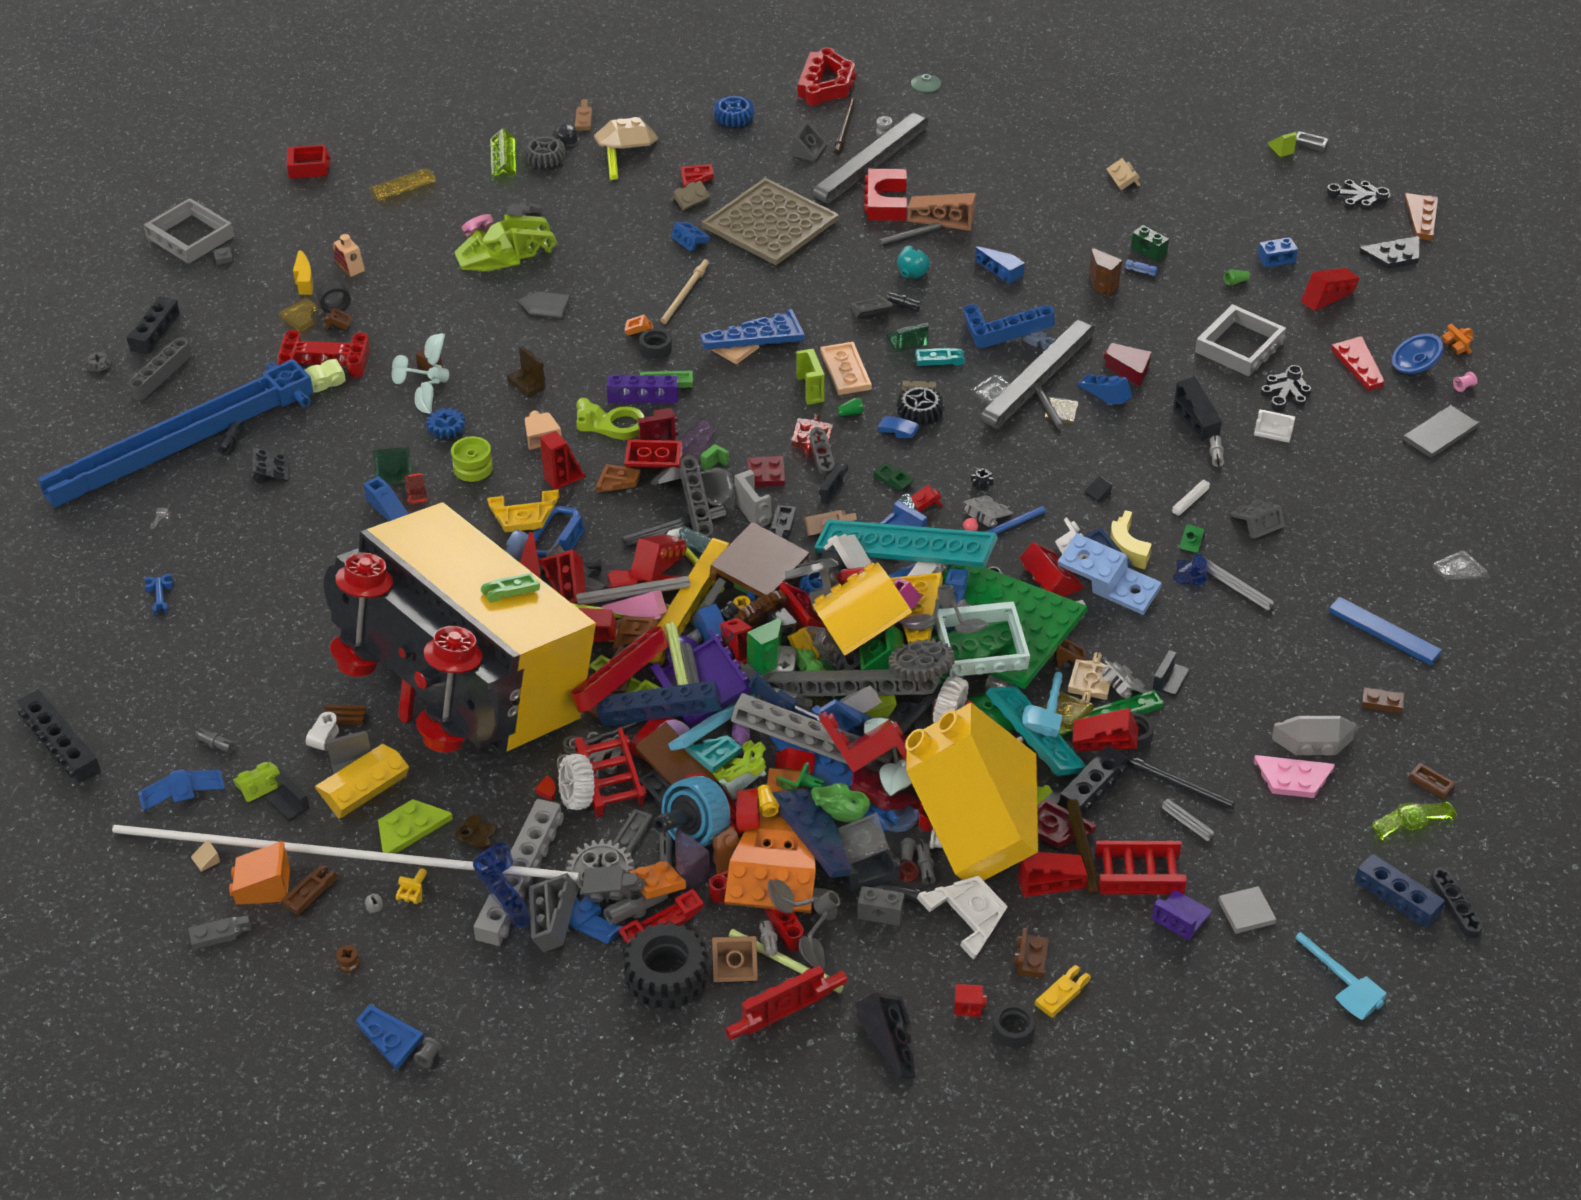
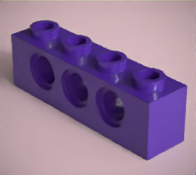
M608 375V403H678L679 386L678 376Z

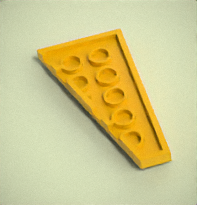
M942 572L899 577L910 582L922 596L917 605L911 609L912 613L901 620L919 614L932 616L936 606L935 600L939 599L937 588L942 586L943 582ZM898 577L890 579L894 583L898 579ZM902 626L908 644L909 641L916 643L918 639L920 642H923L925 639L930 642L933 626L921 630H913Z

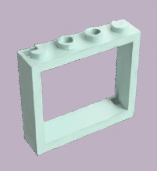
M1014 602L958 607L960 615L965 621L972 618L981 619L987 623L1008 621L1017 654L957 660L952 665L953 668L948 669L949 677L1028 669L1030 654ZM954 608L938 609L937 618L935 619L939 640L943 644L948 643V647H950L945 627L961 624Z

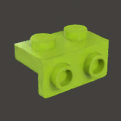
M263 762L252 771L241 772L233 781L235 786L242 791L245 801L250 802L277 789L276 776L280 772L278 767L271 762Z

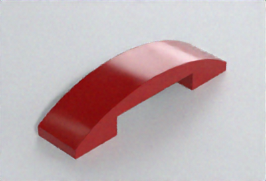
M691 889L675 898L676 904L641 923L636 919L618 929V931L628 944L630 939H635L636 933L640 930L642 932L645 931V928L650 925L652 927L657 926V923L683 925L703 908L704 903L695 890Z

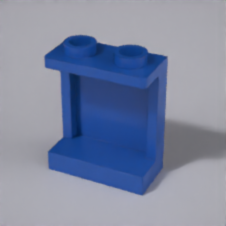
M898 500L894 503L893 513L880 522V524L927 527V517Z

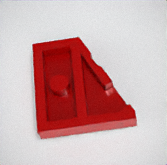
M712 164L680 167L684 188L691 182L701 181L704 183L714 179Z

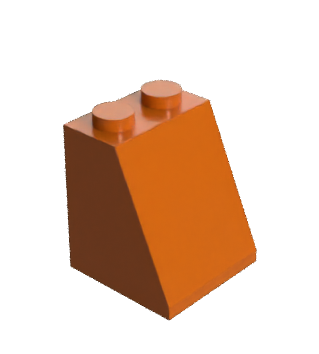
M284 841L236 858L235 866L231 868L233 883H230L229 886L230 896H234L236 905L281 902L288 895L290 864Z

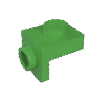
M714 444L702 453L700 458L701 469L709 470L718 462L727 466L729 464V452Z

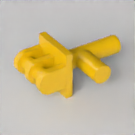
M423 868L419 869L414 879L400 876L398 880L400 888L396 893V900L404 899L408 903L413 901V904L422 902L421 883L427 871Z

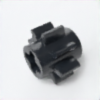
M987 469L976 470V475L971 474L972 487H975L978 491L989 490V485L993 486L994 482L992 473H989Z

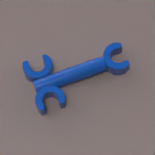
M165 574L157 578H145L146 592H153L154 590L156 592V603L152 606L155 616L158 610L161 609L164 610L165 614L168 613L167 604L164 602L163 588H173L171 574Z

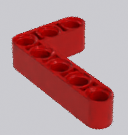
M728 871L714 875L709 880L710 899L715 903L725 902ZM763 908L786 949L790 951L800 950L799 940L804 936V930L794 911L787 914L780 910Z

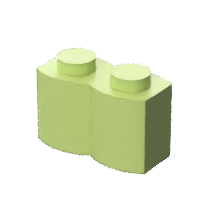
M337 359L327 360L321 365H313L304 370L311 377L313 392H320L329 386H338L346 381L344 371Z

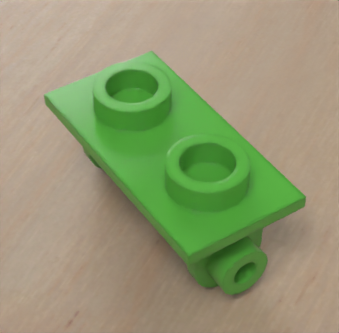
M795 648L798 653L795 664L801 671H826L822 667L823 664L814 657L815 654L812 651Z

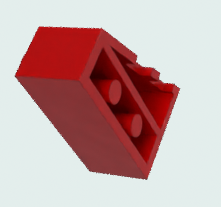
M557 431L540 437L544 479L554 490L586 477L569 445Z
M572 549L539 559L545 575L552 585V589L570 603L577 604L576 595L586 593L582 557Z
M1130 708L1074 721L1073 744L1077 752L1101 751L1107 745L1116 750L1137 749L1138 725Z

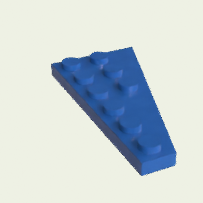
M790 309L787 310L786 314L776 313L772 318L761 317L743 322L741 326L736 328L732 325L725 331L714 330L700 334V341L704 349L712 350L723 347L731 348L734 346L746 347L748 345L798 342L804 340L805 334L793 310Z

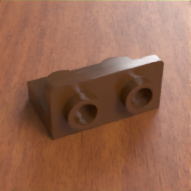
M1023 927V934L1018 935L1016 948H1020V953L1015 952L1014 965L1018 966L1017 975L1043 978L1049 938L1027 935L1028 928Z

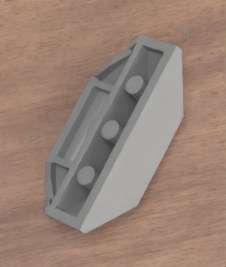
M1297 716L1287 719L1282 723H1275L1272 740L1295 755H1337L1354 739L1356 723L1350 722L1341 716Z

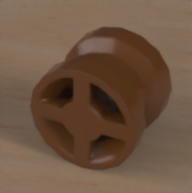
M344 945L337 950L336 959L338 967L342 972L352 973L359 968L360 959L358 951L354 946Z

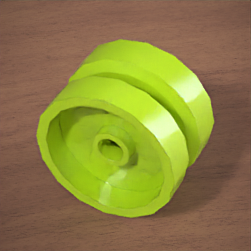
M472 436L462 438L453 444L451 455L454 474L457 478L463 481L475 482L485 479L491 474L493 463L491 447L487 440Z

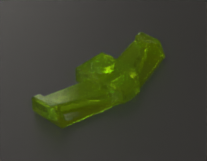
M1449 801L1418 805L1415 802H1407L1398 805L1397 810L1375 821L1371 826L1380 840H1383L1384 837L1403 826H1406L1411 831L1428 826V822L1431 819L1450 818L1454 820L1456 811Z

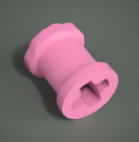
M1467 372L1465 376L1454 378V388L1458 392H1463L1468 387L1476 386V375L1473 372Z

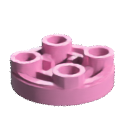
M484 214L469 220L462 226L463 233L469 238L477 229L487 232L490 226L494 224L492 215Z

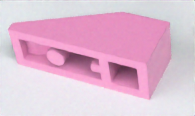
M661 589L602 606L603 609H612L615 613L654 619L661 618V614L667 612Z

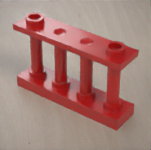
M618 728V739L598 744H584L583 737L574 739L576 754L585 755L587 758L591 756V753L621 746L623 756L598 762L590 761L594 773H596V770L625 763L629 771L628 773L603 779L595 778L594 776L595 787L591 804L595 817L604 816V807H607V804L636 797L639 806H644V798L647 797L644 785H640L628 748L630 740L628 734L624 735L622 728ZM632 781L634 790L609 796L600 795L599 790H601V787Z
M1172 840L1096 841L1095 857H1103L1105 874H1100L1099 894L1171 895L1174 890L1185 894L1186 875L1177 874L1175 858H1180L1182 842ZM1112 857H1124L1126 874H1113ZM1133 857L1146 858L1147 874L1134 873ZM1154 858H1167L1169 874H1156Z

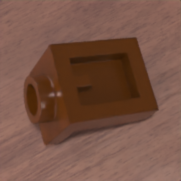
M333 307L331 313L327 312L324 319L326 323L325 329L328 330L330 324L347 330L352 315Z

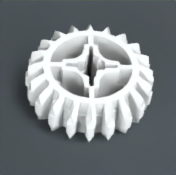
M950 676L943 683L934 707V723L939 721L946 712L951 710L957 711L964 707L969 688L966 680L957 676Z
M566 755L560 763V769L558 770L561 800H563V804L567 809L582 810L590 806V802L593 800L595 779L592 764L585 755Z

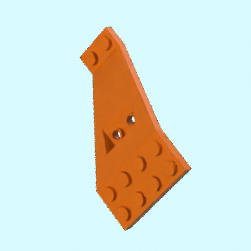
M769 768L767 785H769L771 792L788 791L777 786V776L796 783L801 771ZM779 812L772 817H764L761 813L760 829L744 831L730 859L725 904L779 910L769 896V879H777L786 883L793 892L794 902L813 898L816 874L815 858ZM769 841L771 845L766 847L763 843ZM790 843L792 847L787 849L784 845ZM812 903L793 907V911L811 913Z

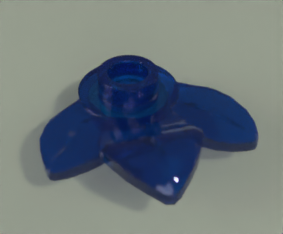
M1197 553L1193 557L1192 562L1177 560L1178 573L1173 576L1174 580L1181 584L1191 582L1192 584L1199 585L1204 583L1207 579V572L1205 570L1207 566L1206 559Z

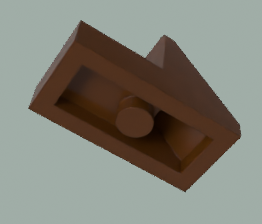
M1065 639L1055 651L1058 668L1068 660L1075 663L1076 659L1088 661L1085 648L1068 639Z

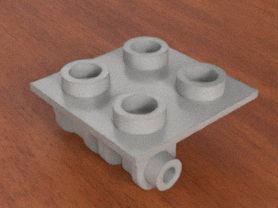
M983 495L982 497L964 501L967 504L964 508L966 514L979 520L981 523L983 522L989 528L996 527L997 518L1013 514L1005 505L994 502L990 496Z
M1105 661L1108 667L1102 668V676L1121 697L1129 698L1132 695V690L1141 693L1147 692L1144 689L1145 685L1131 675L1133 672L1127 666H1121L1117 662Z

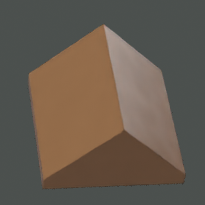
M756 936L712 937L714 982L758 980Z

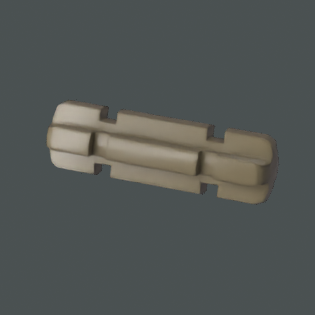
M904 380L902 389L907 391V388L913 389L914 386L917 388L922 386V388L929 387L930 390L935 389L936 392L937 384L936 382H910Z

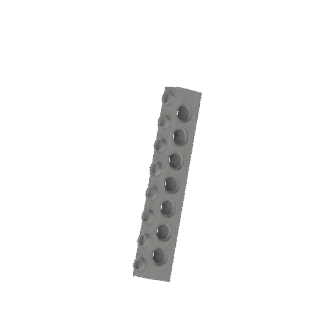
M743 693L739 697L731 718L732 722L847 764L821 722ZM838 729L839 732L843 731L850 744L860 738V736ZM892 749L869 762L865 767L880 774L882 766L891 762L893 756Z
M536 799L504 865L540 869L542 857L547 855L548 845L550 841L554 840L556 828L563 821L564 815L561 813L560 804ZM499 874L473 927L475 940L500 946L503 938L506 939L508 936L511 922H514L517 917L519 905L524 903L525 893L532 886L533 877Z

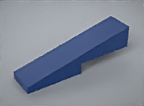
M836 699L820 708V713L824 711L828 715L832 713L838 722V727L845 732L851 730L860 737L865 735L864 723L867 720L873 719Z

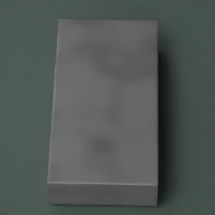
M1298 132L1295 145L1324 152L1329 139Z

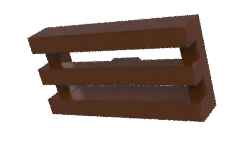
M326 704L324 712H332L336 716H341L336 717V724L363 725L366 707L362 705Z
M1419 763L1408 777L1412 782L1442 799H1445L1447 794L1449 795L1451 789L1453 790L1456 785L1454 781L1422 763Z

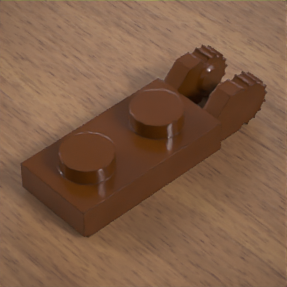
M320 865L282 899V906L300 915L327 887H330L336 881L338 874L330 871L326 875L328 868Z

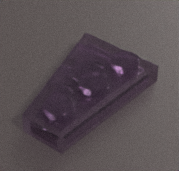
M700 419L678 440L682 441L683 458L687 455L694 456L700 467L701 455L706 451L707 446L710 445L716 431L715 425Z

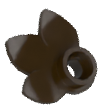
M477 814L468 817L464 824L458 826L455 837L460 843H469L472 847L484 848L491 844L489 838L494 835L497 827L492 824L481 823V816Z

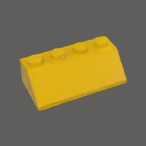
M381 744L316 785L315 789L338 819H341L405 778L409 766L396 750Z

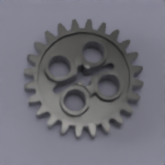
M918 639L916 643L909 641V645L902 644V648H896V652H891L892 656H889L891 673L895 674V677H900L901 680L908 678V682L913 679L916 682L920 679L927 681V678L934 680L936 675L942 677V672L948 673V669H952V665L955 664L952 647H948V643L943 644L942 641L936 643L935 639L930 642L927 639L923 642H920Z

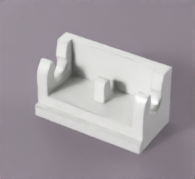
M1260 409L1254 435L1289 443L1295 417Z

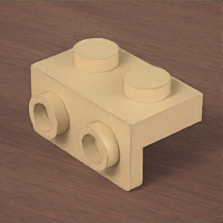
M1121 158L1107 168V171L1120 190H1123L1133 182L1140 186L1138 182L1140 177L1135 170L1132 172L1133 167L1129 161L1126 163Z

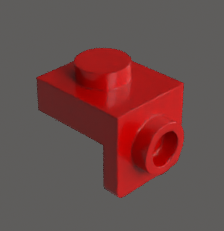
M927 485L911 496L919 512H922L933 503H936L939 507L942 506L940 501L942 498L941 494L937 489L933 490L930 485Z

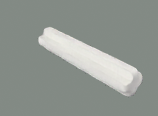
M1206 480L1198 483L1173 506L1172 512L1176 515H1181L1209 489L1210 483L1206 482Z

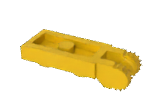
M1074 965L1068 970L1066 975L1059 978L1035 1000V1006L1053 1018L1080 993L1081 989L1089 982L1090 975L1085 973L1076 983L1072 980L1080 971V968Z

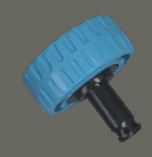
M693 776L673 783L667 789L662 801V815L654 818L653 825L658 832L668 831L678 844L686 848H700L712 844L713 836L729 827L730 807L725 793L716 782L704 776Z

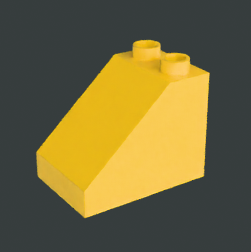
M972 703L965 705L957 711L951 710L946 712L939 721L923 730L916 729L908 736L905 743V748L907 749V774L953 871L958 877L965 880L979 876L984 881L1038 853L1036 754Z

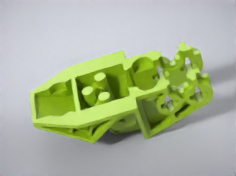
M505 214L504 221L491 225L487 232L477 229L455 251V257L461 270L492 271L519 265L520 259L535 256L536 251L541 245L549 253L556 245L557 240L554 234L550 232V226L545 218Z

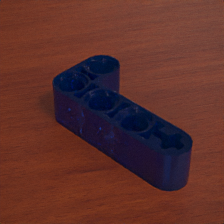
M497 843L474 859L473 868L479 881L510 921L517 927H523L530 921L529 910L524 900L503 875V872L512 866L513 856L507 844Z

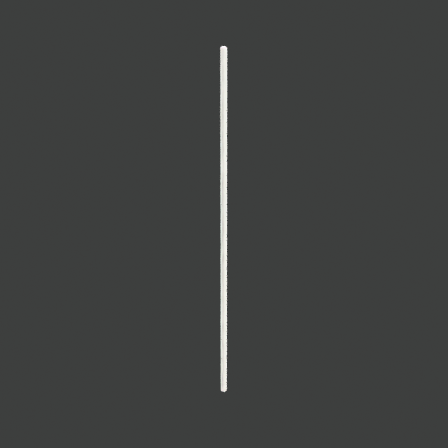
M114 825L112 829L113 833L195 842H206L209 840L210 843L253 848H264L277 843V841ZM284 842L286 851L541 878H554L568 873L574 881H579L580 874L577 872Z

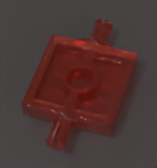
M817 413L813 415V420L797 419L791 446L804 450L803 457L806 458L807 455V459L810 458L812 451L809 441L811 429L815 427L822 428L826 433L828 443L832 432L833 424L819 422L821 415L818 414L817 416ZM816 434L815 436L817 437L819 443L820 437L818 436V434ZM820 448V449L817 450V451H819V452H824V453L827 452V451H826L825 449H823V448Z

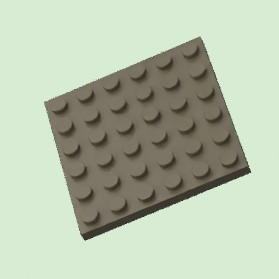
M764 178L702 221V228L777 265L838 221L839 214Z

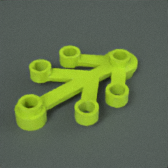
M752 740L745 742L742 745L744 750L743 759L734 757L714 771V777L717 780L724 778L726 782H731L746 773H751L752 776L762 773L766 768L765 760L762 758L763 752L766 750L763 743L758 742L754 745Z

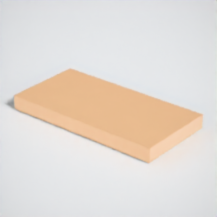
M854 342L820 347L821 355L838 395L872 390V384Z

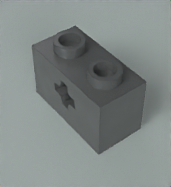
M862 886L858 900V919L900 926L904 910V893Z

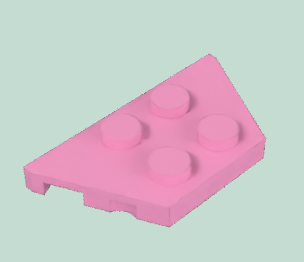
M1259 755L1254 757V764L1258 765L1261 769V776L1268 783V787L1273 794L1314 798L1319 788L1324 785L1327 777L1334 770V764Z

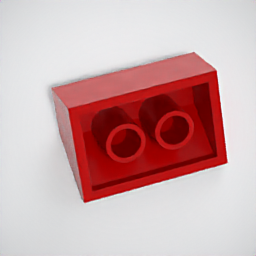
M628 439L624 466L628 468L653 469L680 468L683 458L682 441Z
M1034 541L1019 557L1023 563L1022 567L1027 572L1033 574L1032 579L1037 584L1042 585L1044 590L1065 597L1084 588L1070 570L1058 566L1060 558L1054 551Z
M781 582L780 590L787 598L786 605L783 608L797 621L796 629L799 630L806 627L813 642L820 645L830 632L817 612H813L810 596L806 591Z

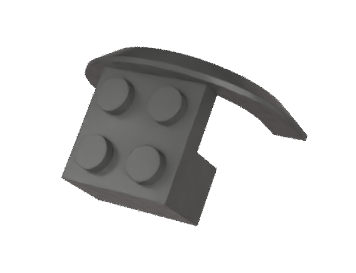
M826 558L798 564V568L785 571V580L820 571L823 587L809 593L811 603L814 604V599L822 594L828 595L831 593V588L839 584L837 578L839 570L835 569V566L839 565V563L833 558Z

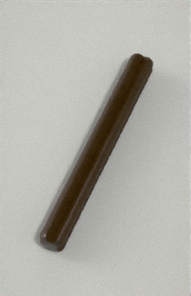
M1070 799L1067 801V808L1078 854L1081 855L1087 872V891L1090 895L1098 894L1100 888L1079 802L1077 799Z

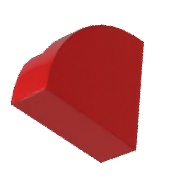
M547 775L535 788V793L551 802L555 798L556 787L553 779Z

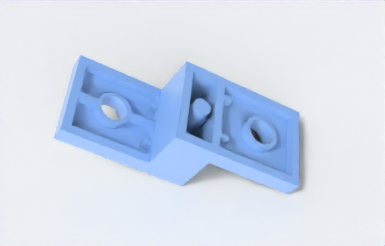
M1077 533L1058 560V566L1092 580L1093 593L1144 615L1162 587V582L1128 568L1126 554ZM1082 554L1089 555L1086 559L1079 558ZM1134 588L1140 590L1137 594H1133L1130 591Z

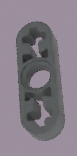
M815 427L811 429L809 434L810 445L819 473L828 476L835 466L825 431L820 427ZM816 434H818V436L820 437L819 443L817 437L815 436ZM823 448L827 453L822 455L817 450ZM824 460H826V464L829 467L828 469H826V467L823 466Z

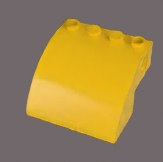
M872 562L864 567V572L859 575L857 573L847 578V583L843 585L837 584L831 588V593L826 596L824 594L814 599L815 603L812 604L844 656L912 613L906 601L879 563L874 564Z

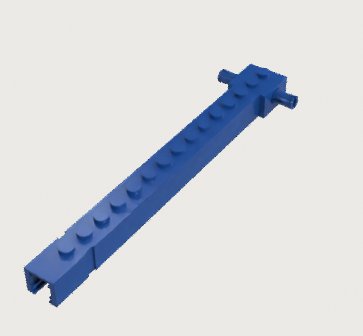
M294 359L279 366L275 362L268 363L266 366L267 371L262 373L263 377L83 457L75 461V463L63 466L39 477L38 480L42 494L55 508L84 495L88 491L97 489L230 428L232 422L241 423L275 406L281 405L284 407L295 401H298L302 407H306L311 402L308 395L314 393L311 377Z

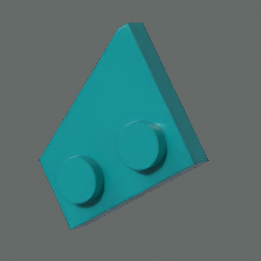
M728 735L718 737L717 739L703 740V744L693 746L691 744L685 748L688 754L711 773L736 757L742 750V747Z

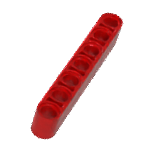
M658 626L649 629L573 689L570 695L577 711L581 713L593 708L665 650L669 644L662 627Z

